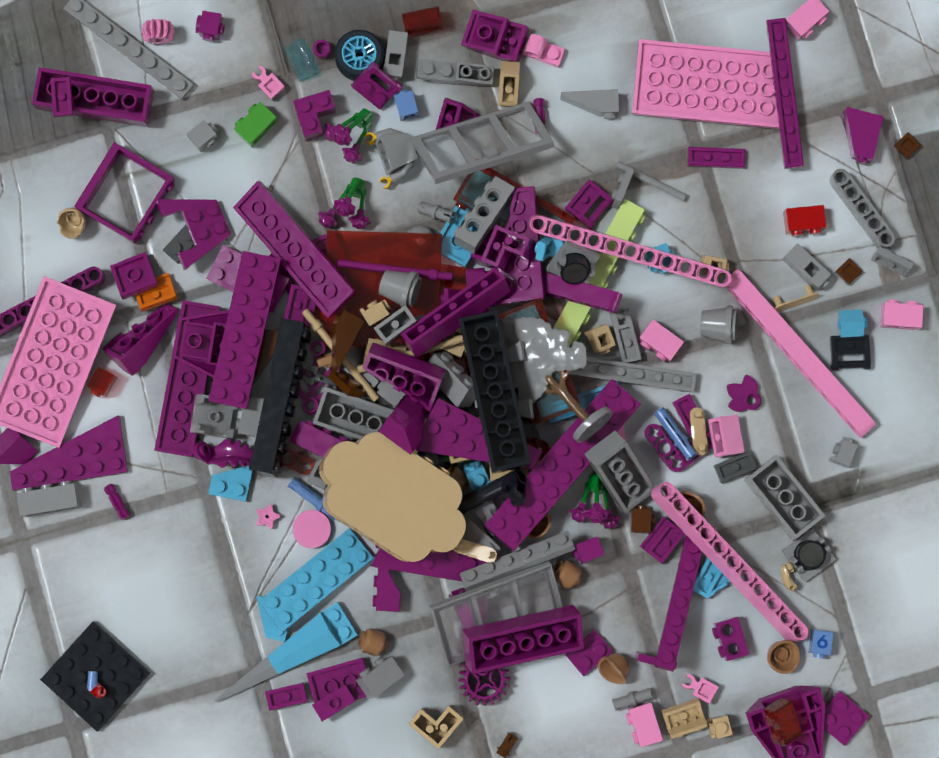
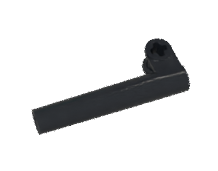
M520 468L515 469L462 496L457 510L464 514L502 495L508 497L514 507L522 505L526 500L527 479L524 472Z

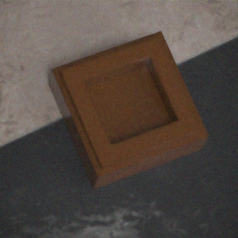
M909 132L894 145L906 160L921 146Z
M850 258L835 271L847 285L863 272Z

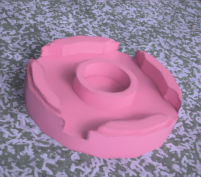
M317 510L302 512L293 523V534L296 541L306 548L322 546L331 535L329 519Z

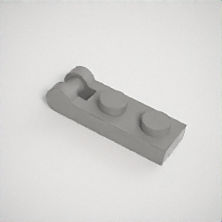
M623 309V312L610 313L621 361L623 363H631L641 360L629 309ZM625 319L626 324L619 325L618 320Z

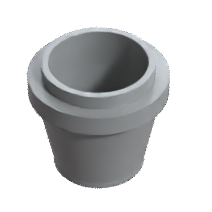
M386 270L380 282L379 295L399 304L401 308L406 305L409 309L414 306L418 298L421 277L415 271L400 272Z
M730 305L726 308L702 310L701 336L724 341L725 344H732V341L736 340L738 310H734V306Z

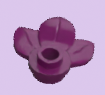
M745 375L742 384L733 383L727 385V392L733 399L728 404L731 410L741 412L745 409L756 410L760 407L762 399L757 393L758 384L752 377ZM750 397L755 399L754 404L748 402Z

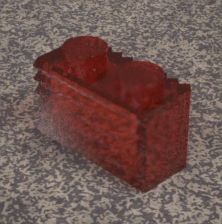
M439 6L402 14L404 30L408 33V36L442 29Z
M782 698L764 708V712L766 715L765 721L771 730L770 737L775 744L787 746L802 736L803 733L801 732L802 730L800 729L801 727L799 726L792 701Z

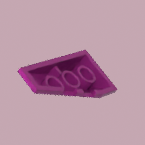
M165 304L148 315L145 322L139 325L135 323L131 326L132 330L122 335L120 333L102 348L103 352L123 371L133 376L147 363L177 315L178 310Z
M407 395L390 414L379 432L411 455L421 442L427 410L424 409L425 406L419 402L415 403Z

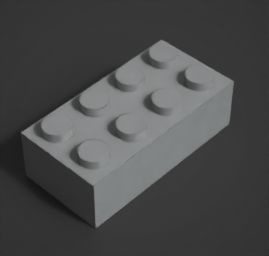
M325 386L313 424L359 439L367 434L379 432L395 408L365 398L347 396L342 390Z
M616 431L612 432L584 454L614 502L625 514L651 495V491L654 488L653 484L627 442Z
M777 455L770 458L744 479L791 540H796L825 517V514Z

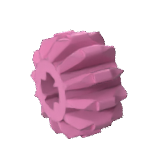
M159 18L145 21L142 28L144 41L157 45L171 42L174 35L172 22Z

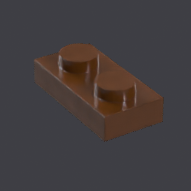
M332 370L330 371L328 378L347 396L363 398L365 391L360 387V383L349 377L350 374L348 372L339 370V372L334 374Z

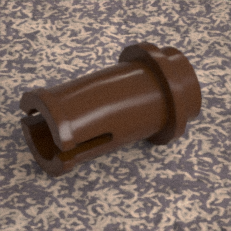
M508 732L500 747H497L496 753L504 758L510 756L509 753L518 741V738Z

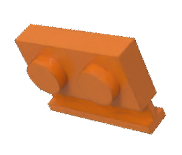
M169 273L156 277L157 287L136 295L141 312L178 299Z

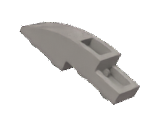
M426 59L417 60L416 79L452 85H493L494 66L458 61L450 63Z

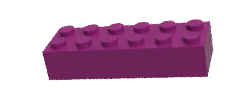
M38 67L32 105L36 109L53 112L50 78L70 77L73 115L148 127L154 96L152 85Z
M574 605L462 629L465 664L472 674L584 649L581 613Z

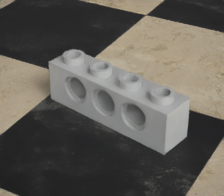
M497 176L492 181L489 180L484 187V194L482 196L479 195L475 200L474 209L472 211L469 210L465 215L464 224L462 226L459 225L455 230V244L475 254L513 197L515 187ZM495 197L498 200L493 202L490 201L489 198ZM480 212H485V213H487L488 215L485 216V217H482V216L479 215V213H480ZM470 227H475V228H477L478 230L475 231V232H472V231L469 230V228H470Z

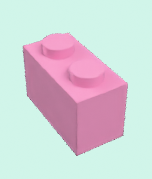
M807 0L786 19L787 29L798 41L802 37L806 39L814 32L812 28L816 25L820 27L827 20L826 16L829 10L819 0Z
M890 299L881 305L880 327L910 330L922 328L923 305H918L917 301H906V304L899 303V300Z
M655 320L651 321L638 339L644 349L654 351L656 353L655 356L662 362H670L684 343V341Z
M738 415L721 416L708 420L715 457L745 453Z
M651 702L628 708L629 713L626 714L628 724L633 725L635 732L632 733L635 744L638 743L639 747H644L663 741Z

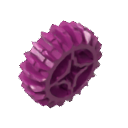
M463 663L462 666L466 669V672L459 671V674L464 675V678H459L458 682H464L465 685H461L459 688L460 690L467 689L463 693L464 697L471 694L470 702L475 697L477 698L476 705H479L480 700H483V705L487 706L486 700L489 699L493 705L494 697L498 701L501 700V697L498 695L499 693L507 694L502 689L503 687H510V685L504 684L505 681L511 680L510 677H504V674L509 673V669L503 671L502 668H498L501 677L499 686L491 679L495 669L489 670L491 672L488 674L489 682L493 685L484 683L480 688H478L480 685L479 681H481L479 676L472 674L478 680L475 689L472 691L468 684V675L471 672L466 664ZM489 671L480 672L477 674H479L480 676H485ZM486 686L495 690L490 695H478L481 689Z

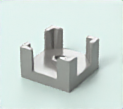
M197 394L195 396L190 433L226 439L233 438L234 429L230 428L233 410H237V408L209 402V395Z

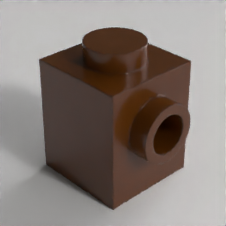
M636 505V509H631L630 532L651 533V526L655 524V514H652V510H647V506Z

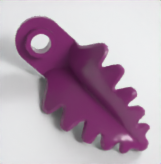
M227 438L215 447L210 446L204 441H199L193 446L192 452L196 459L202 460L208 465L216 464L224 468L230 463L231 466L236 467L239 462L241 466H246L247 464L250 467L253 449L248 450V444L241 448L240 440L231 444V439Z

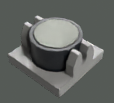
M566 240L546 268L548 272L561 276L562 280L568 284L589 283L590 277H594L595 263L600 258L598 252Z
M813 528L782 550V553L793 565L804 582H807L836 560L831 553V548L825 544V540L819 537Z

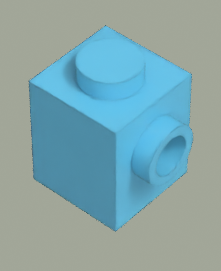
M862 309L839 311L837 326L840 337L864 336V328H867L868 322L867 317L863 316Z

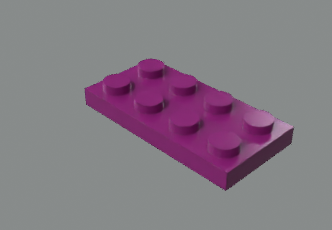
M223 245L206 279L233 292L242 254ZM280 273L277 275L269 310L272 313L275 312L291 281L290 278Z

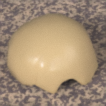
M70 207L65 208L59 213L57 224L60 227V234L68 239L76 238L82 234L86 227V219L82 211Z

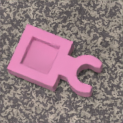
M259 66L262 74L260 76L255 75L254 72L251 74L256 81H261L258 87L272 101L285 89V86L273 73L267 76L265 68Z
M687 674L692 683L690 685L683 683L682 686L687 690L694 689L693 696L710 704L719 687L702 677L697 682L693 675Z

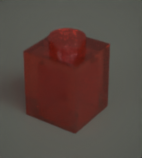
M98 366L87 387L91 388L90 393L99 398L101 395L107 397L118 377Z

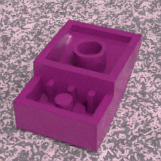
M472 10L461 45L501 61L519 62L530 30L526 25L511 22L507 18Z

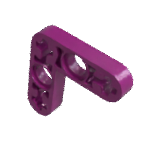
M650 424L645 428L644 435L672 472L683 470L702 456L696 455L687 461L682 452L676 449L659 425ZM649 428L658 430L656 433L658 438L664 437L657 445L654 444V441H657L654 436L650 437L648 435L650 433ZM706 432L707 438L711 437L710 432ZM712 440L710 441L711 445H708V451L713 448ZM661 443L669 444L670 451L664 454L659 450ZM673 451L676 453V455H673V458L681 461L679 469L671 466L673 464L671 458L668 461L665 459Z

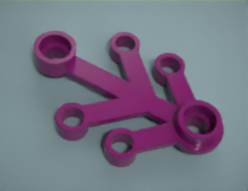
M314 341L310 345V351L313 354L312 366L319 367L316 360L325 353L326 347L323 342ZM321 346L322 350L315 352V347ZM303 364L301 365V369H303V376H306L308 378L316 377L313 372H311L310 377L306 370L303 368ZM329 367V370L323 375L328 377L332 367ZM298 381L299 397L303 401L302 410L306 414H316L323 394L322 392L316 396L317 389L324 383L316 382L313 386L308 385L309 395H307L300 387L301 384ZM310 402L315 404L313 409L308 408Z

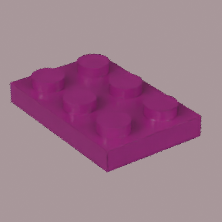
M363 657L306 673L314 703L345 684L355 700L367 697L356 682V679L360 677L359 673L366 669Z

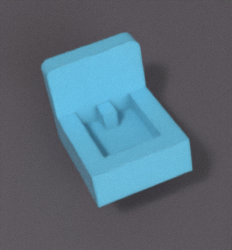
M548 236L544 237L536 243L535 259L544 261L549 256L554 257L565 241Z

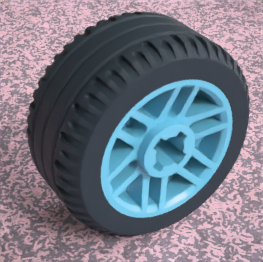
M350 31L339 39L335 47L334 55L337 68L349 80L355 81L371 62L377 63L380 69L384 65L385 54L383 45L379 38L369 31Z

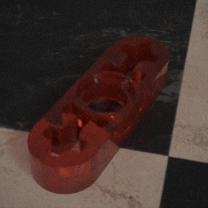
M287 449V453H291L294 460L291 464L284 463V466L303 475H309L315 466L314 462L308 457ZM298 456L301 457L299 461L302 463L309 461L310 470L306 469L304 472L302 471V466L297 465V468L293 467L297 462Z

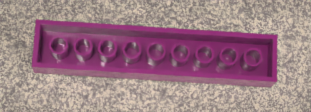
M611 379L585 409L586 413L590 416L602 407H609L613 412L609 421L592 437L582 443H577L573 439V434L582 423V420L578 417L527 475L526 500L524 503L514 507L507 498L486 522L484 527L514 552L589 466L590 463L584 454L612 432H618L640 407L641 403Z

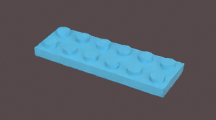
M349 528L258 602L283 632L374 558Z

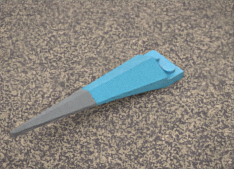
M336 602L320 612L220 695L215 702L337 648L359 635L340 603Z

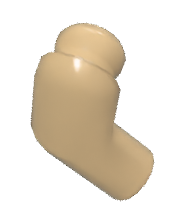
M788 562L780 568L781 579L788 591H794L797 585L789 574L794 571V567Z

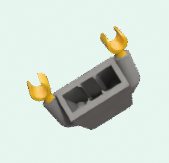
M392 128L378 131L376 134L371 132L365 134L366 138L373 137L371 141L366 143L370 146L376 143L386 175L390 174V177H381L379 182L387 179L388 184L383 187L387 189L391 186V182L395 183L412 170L414 162L418 159V152L410 134H403V132Z

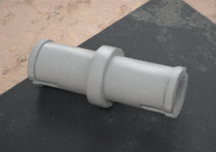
M423 201L419 203V206L423 208L418 207V213L431 216L434 220L440 219L449 223L455 221L451 217L456 218V212L443 209L440 205L434 206Z
M647 688L635 693L629 692L628 695L612 699L615 711L629 706L636 707V704L653 700L650 689Z

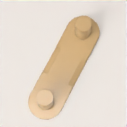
M807 285L804 287L807 295L802 298L782 303L779 296L773 297L776 305L774 309L777 312H781L817 299L819 294L813 292L811 285Z
M693 408L690 411L693 449L697 452V455H704L708 451L704 412L701 408Z
M461 539L458 545L452 549L454 552L489 563L497 559L495 549Z

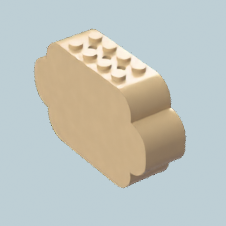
M373 432L362 436L356 443L344 441L333 445L327 450L319 465L320 477L328 485L323 494V506L329 515L401 561H420L430 552H448L458 545L465 533L466 522L462 513L457 510L462 500V490L458 482L449 476V471L442 467L440 469L433 466L434 462L425 456H418V451L416 450L410 455L380 432Z

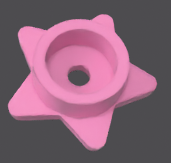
M269 504L266 509H256L259 515L257 525L265 524L270 529H273L274 521L280 518V515L273 512L272 504Z

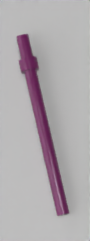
M338 259L337 267L385 272L386 270L400 272L415 271L419 273V277H426L437 281V279L452 281L453 273L440 272L438 269L431 268L430 270L342 259Z

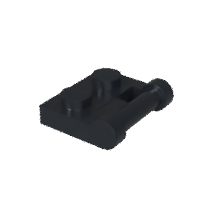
M869 335L859 337L830 336L831 371H838V369L843 368L870 370ZM863 355V360L838 361V356Z

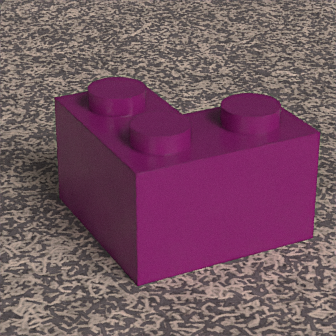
M330 90L294 100L293 103L305 141L324 136L318 118L336 113Z
M495 225L480 261L487 266L495 267L504 272L511 254L529 261L536 243L529 237Z

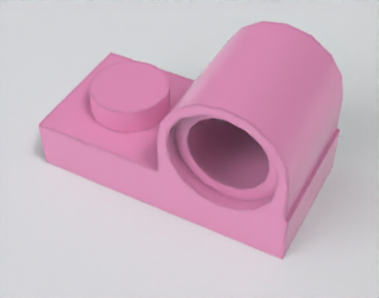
M531 34L523 55L559 68L565 48L548 43L547 39L542 36Z

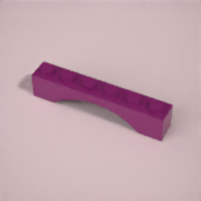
M378 568V576L374 575L373 586L377 587V595H373V607H376V611L400 612L401 592L395 585L389 569Z

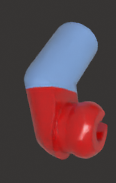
M88 671V691L96 698L104 697L106 689L97 682L98 672Z

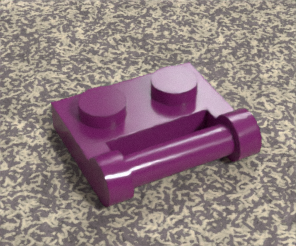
M371 62L351 84L354 90L379 110L402 88V84L399 81L393 80L375 62ZM375 74L390 86L388 90L370 77V75Z
M588 179L565 207V210L579 220L586 228L592 230L595 226L594 223L609 205L612 206L614 200L611 199L609 194ZM601 197L604 201L587 219L584 215L596 200Z

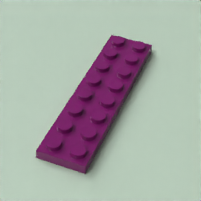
M257 181L233 207L276 258L281 259L280 263L327 318H331L356 292L352 285L261 181Z
M247 251L242 252L208 399L209 402L247 410L281 259Z
M182 300L179 318L220 312L221 307ZM173 357L171 359L154 451L193 458L192 449L196 444L197 434L190 433L195 396L197 394L205 395L208 375Z

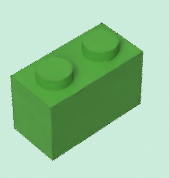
M259 102L257 105L254 104L249 108L245 118L241 117L235 123L236 127L234 130L252 148L278 122V119L267 107Z

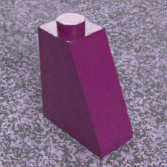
M846 107L843 111V119L851 159L856 160V163L866 165L874 158L884 116Z

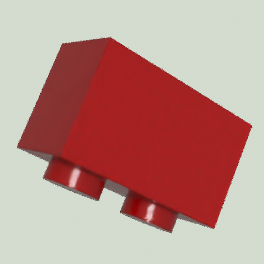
M824 205L787 208L783 212L786 234H791L792 237L802 236L804 232H810V235L821 234L827 227Z

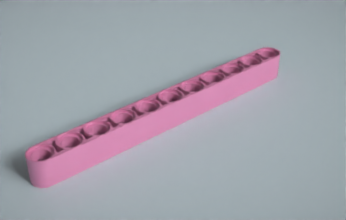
M539 214L531 216L528 222L533 232L562 241L567 240L589 249L719 287H726L731 282L732 277L728 271L710 264ZM535 219H542L543 225L541 228L535 229L533 227ZM555 224L561 225V231L558 234H553L551 231L552 226ZM576 229L579 230L580 235L574 240L570 238V233ZM591 235H597L598 241L594 245H590L588 242ZM611 240L616 242L614 250L607 249V243ZM633 246L635 249L634 253L627 256L625 253L626 248ZM647 251L653 253L650 261L644 260V254ZM670 257V265L663 266V258ZM688 262L689 269L682 272L680 269L681 264ZM706 267L708 270L707 275L700 277L699 270ZM720 273H725L726 275L723 282L717 281V276Z
M736 269L731 274L732 278L730 284L726 286L727 290L860 438L865 436L876 426L874 420L746 276Z
M663 482L652 489L651 496L657 505L785 640L796 643L807 638L808 628L671 483ZM701 531L704 533L705 538L702 537Z

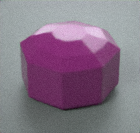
M317 40L313 45L314 55L319 59L328 58L331 54V44L326 40Z

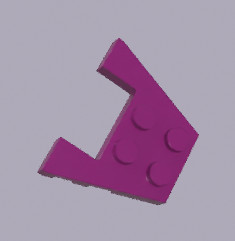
M159 199L156 202L162 218L181 212L195 245L194 248L178 253L183 270H187L231 235L217 200Z

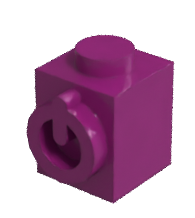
M202 11V15L197 17L195 33H199L200 37L205 41L213 42L214 40H219L220 35L224 34L225 24H222V14Z

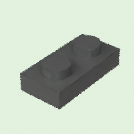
M186 225L163 249L177 264L180 261L178 253L191 249L194 246Z
M750 451L713 465L720 483L757 469Z

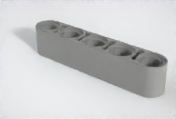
M837 169L830 176L831 186L875 246L888 249L895 241L894 233L851 175L845 169ZM835 175H841L844 182H837ZM847 190H852L855 193V198L848 197ZM863 205L866 208V213H860L858 206ZM870 220H873L877 223V229H873L870 227ZM881 236H886L889 239V243L883 244Z

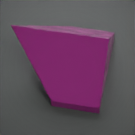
M445 97L436 130L481 115L465 104Z
M7 428L0 435V464L23 465L38 452L17 431Z

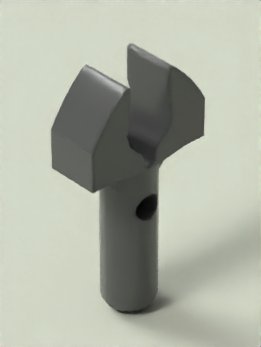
M309 366L305 368L306 371L313 372L316 376L313 378L302 376L308 385L313 386L314 383L321 382L337 387L327 376L319 373V367Z

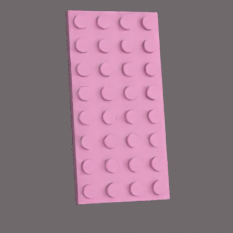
M639 39L632 115L779 129L770 52Z
M43 276L0 384L1 426L60 448L117 306L116 304Z

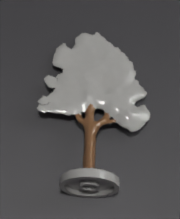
M522 316L521 318L500 319L505 348L507 349L519 341L524 343L526 360L509 363L514 388H518L517 401L531 399L533 404L544 392L548 394L555 393L582 420L581 425L573 434V439L577 443H582L597 433L613 414L611 409L605 406L589 416L571 396L565 386V380L569 372L584 368L586 365L585 345L582 342L574 341L573 346L569 347V331L558 330L557 328L552 329L550 323L544 322L541 318H526ZM555 371H559L560 374L559 384L552 377V373Z

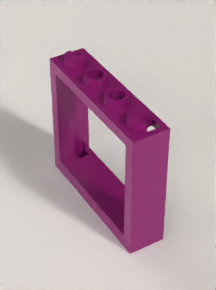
M114 142L74 207L136 244L137 241L140 242L144 237L146 226H150L155 219L154 214L159 209L156 204L157 200L164 199L167 193H171L175 186V179ZM120 155L165 181L132 235L87 209Z

